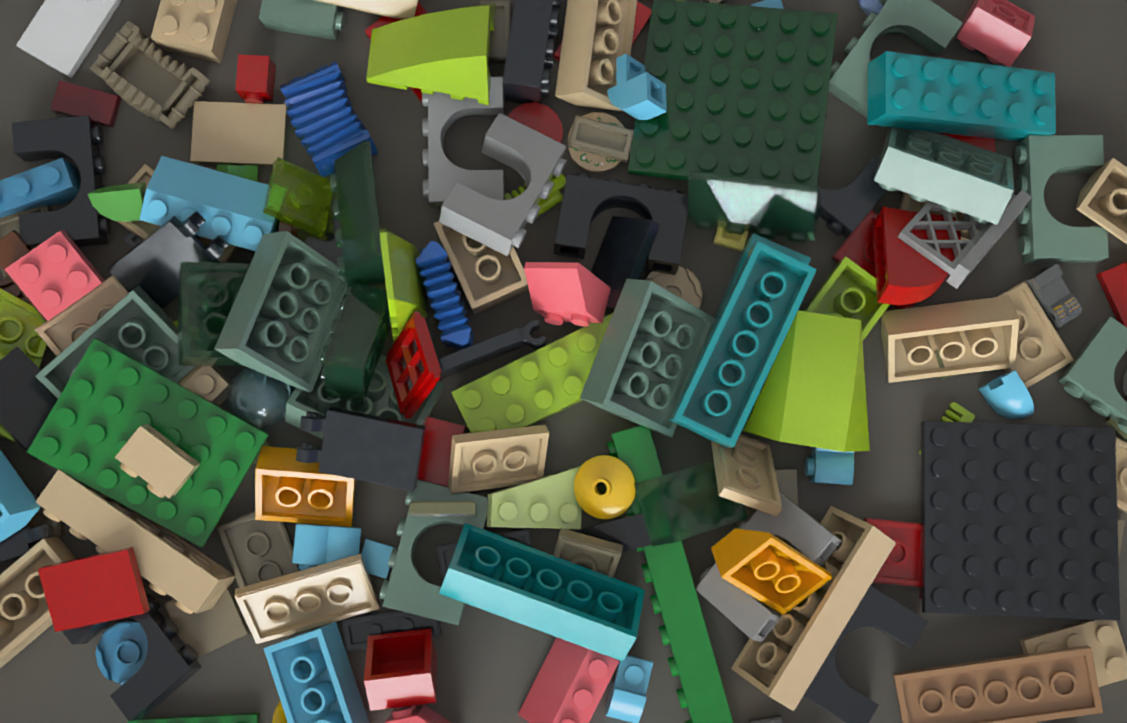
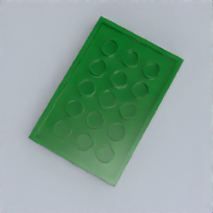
M94 338L27 453L203 548L267 440L269 433L100 339ZM149 424L200 463L199 467L178 493L171 498L166 496L160 498L153 494L147 488L148 482L140 476L134 478L120 468L121 462L115 458L141 425Z

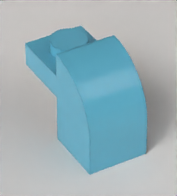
M628 54L617 57V85L607 90L610 102L638 120H648L667 112L666 84L645 72V65Z
M628 654L624 661L619 660L615 680L611 684L605 716L631 723H639L647 698L646 691L653 661Z

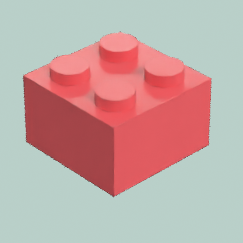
M64 229L5 268V271L47 321L104 282L103 277Z

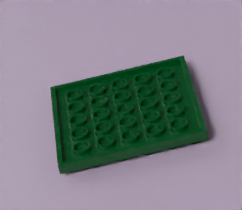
M653 0L644 65L645 72L666 84L667 112L648 120L635 119L628 173L632 175L816 193L838 13L683 0Z

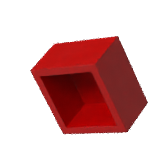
M432 628L368 636L364 685L370 711L436 703L437 654Z

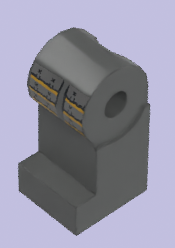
M1054 264L1042 269L1025 281L1052 325L1060 328L1082 314V308L1079 301L1070 292L1061 276L1064 273L1058 264Z

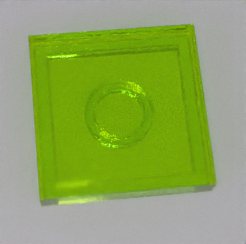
M278 157L273 163L263 213L321 237L326 232L335 182Z

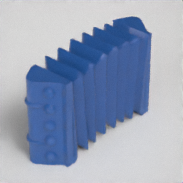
M337 61L331 62L329 66L328 64L319 66L313 73L309 72L304 77L303 75L298 78L294 77L293 80L289 81V84L284 83L280 85L281 92L286 97L284 103L289 108L286 113L291 119L290 123L296 130L294 133L299 140H302L300 143L307 150L306 152L313 160L322 178L335 172L338 173L339 170L361 160L364 161V159L378 153L368 130H365L362 121H360L352 108L346 93L348 89L344 84L345 78Z
M431 241L426 248L420 250L421 255L415 258L421 271L420 275L424 281L423 285L427 290L426 295L431 301L430 307L435 312L433 317L440 322L437 328L444 331L440 337L441 341L446 347L450 346L462 350L474 345V333L472 327L468 326L470 319L465 317L468 311L463 307L465 302L461 300L460 295L462 293L457 290L459 284L453 282L456 277L451 273L453 267L447 258V252L439 243Z

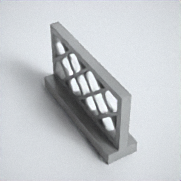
M1023 190L1017 196L1012 194L997 225L991 222L987 224L974 222L970 215L963 213L965 221H953L951 212L945 211L937 203L928 201L900 232L898 238L947 272L950 277L946 282L957 289L1019 216L1032 196ZM929 211H942L944 221H932ZM913 229L926 230L928 240H920L911 231ZM934 230H947L950 240H937ZM956 230H968L971 240H958ZM939 248H952L955 257L954 261L951 262L941 255Z

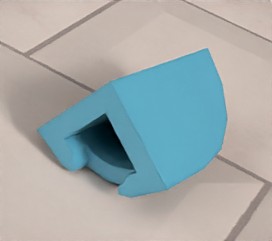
M1016 370L1003 373L978 388L996 414L1007 419H1023L1034 413L1032 398Z

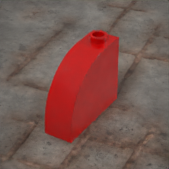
M883 207L872 225L877 303L907 305L920 302L934 294L948 276L947 272L898 238L900 232L918 212ZM930 214L932 221H944L943 215ZM913 229L911 231L920 240H928L926 230ZM934 230L937 240H950L947 230ZM956 230L958 240H961V233ZM939 248L941 255L951 262L954 261L955 257L952 248Z

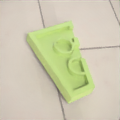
M581 466L488 494L487 527L581 529L582 508L574 494V480Z

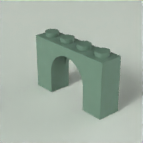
M262 0L259 19L265 29L337 40L339 30L343 31L345 26V12H342L343 7L314 0Z
M880 0L879 3L884 6L878 14L873 11L861 26L866 30L860 39L854 36L843 52L848 56L843 63L840 64L836 61L831 67L829 92L867 118L868 63L870 62V50L873 42L886 34H903L938 56L946 48L963 22L931 0ZM879 126L883 130L886 128V126Z
M1028 135L1017 143L1014 151V160L1018 164L1019 176L1015 183L1016 192L1019 194L1023 190L1032 196L1031 200L1017 217L1018 224H1021L1018 251L1022 255V263H1096L1109 258L1108 231L1103 227H1072L1064 225L1053 218L1047 210L1044 201V188L1052 174L1092 173L1104 166L1103 135Z
M1110 316L1099 324L1058 382L1064 385V390L1071 396L1083 398L1090 403V407L1095 413L1103 417H1110L1118 422V428L1127 434V402L1117 391L1114 382L1115 367L1127 350V327Z
M418 480L414 492L408 490L405 505H409L411 501H474L476 503V517H411L408 511L407 518L401 517L398 525L397 536L401 537L398 549H392L388 567L393 568L389 581L384 580L379 599L384 600L383 607L460 626L465 603L439 594L440 586L430 584L420 576L414 563V549L420 536L435 525L453 524L463 527L464 523L485 530L488 498L467 492L451 494L450 489L447 487Z

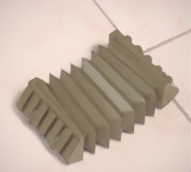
M127 21L120 31L116 32V36L105 50L98 55V59L90 67V70L102 78L128 105L142 112L147 118L152 117L158 123L162 121L172 130L177 126V122L179 123L182 118H185L188 107H192L193 101L202 96L205 90L204 87L208 86L211 82L194 67L189 69L185 63L180 65L176 59L173 60L170 55H165L139 27L130 21Z

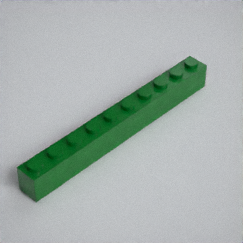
M641 425L612 433L610 435L612 441L606 442L609 455L625 462L632 470L636 480L635 499L626 511V515L628 517L649 511L658 543L637 548L636 550L637 552L643 551L646 563L641 564V569L645 582H652L655 594L650 595V601L654 614H661L663 626H659L658 629L663 645L669 644L672 657L667 658L672 677L678 676L681 688L676 689L678 701L681 708L687 707L690 718L685 723H733L650 429Z

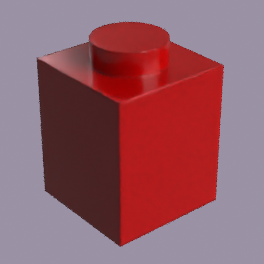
M238 54L235 91L246 103L263 104L264 101L273 102L276 66L269 56Z

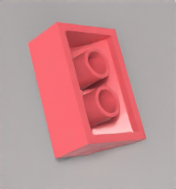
M556 637L518 715L529 723H589L619 660Z

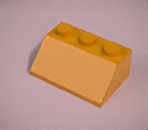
M262 446L255 468V520L352 527L356 479L319 472V462L304 463L296 461L297 449Z
M735 528L711 547L720 576L782 615L786 614L833 578L829 571L770 532Z

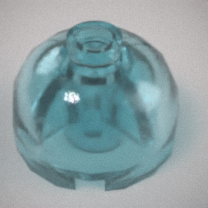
M245 368L231 381L228 389V404L234 415L256 427H267L285 418L286 402L294 389L292 385L251 368Z

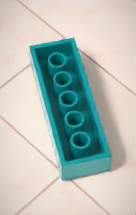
M885 51L868 63L867 124L1019 142L1028 135H1053L1056 133L1055 73Z
M759 241L750 248L672 412L670 421L726 448H733L817 269Z
M464 523L439 594L620 661H624L637 638L645 590L554 557L548 553Z

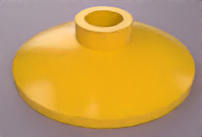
M609 455L596 456L587 460L577 471L574 480V494L580 507L589 515L599 519H612L625 513L632 505L636 495V480L629 466L619 458ZM600 482L607 486L605 494H601L597 490V485Z

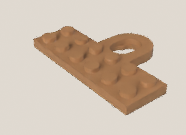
M1088 645L893 673L901 723H1037L1040 721L1103 713L1092 649Z

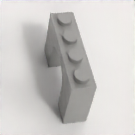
M490 77L489 105L479 104L478 99L465 97L464 101L452 99L450 94L434 92V95L422 93L423 106H428V118H423L422 120L423 137H428V149H423V167H428V179H423V197L428 198L431 207L442 206L456 182L489 198L505 200V176L503 170L462 169L450 162L443 150L445 134L449 127L458 119L471 115H498L499 113L504 115L503 77Z
M499 113L485 135L482 153L516 170L523 178L526 190L513 199L496 200L456 182L441 207L439 222L508 256L513 246L519 248L527 233L524 230L526 223L533 224L540 210V206L537 205L540 199L546 200L554 185V183L550 182L553 176L559 177L567 162V160L563 159L566 146Z
M780 491L783 509L777 517L757 510L752 517L745 519L739 529L770 532L780 540L789 541L810 560L820 566L825 564L842 542L841 539ZM716 563L713 567L707 568L700 576V583L695 589L750 639L762 643L782 618L771 607L720 576Z

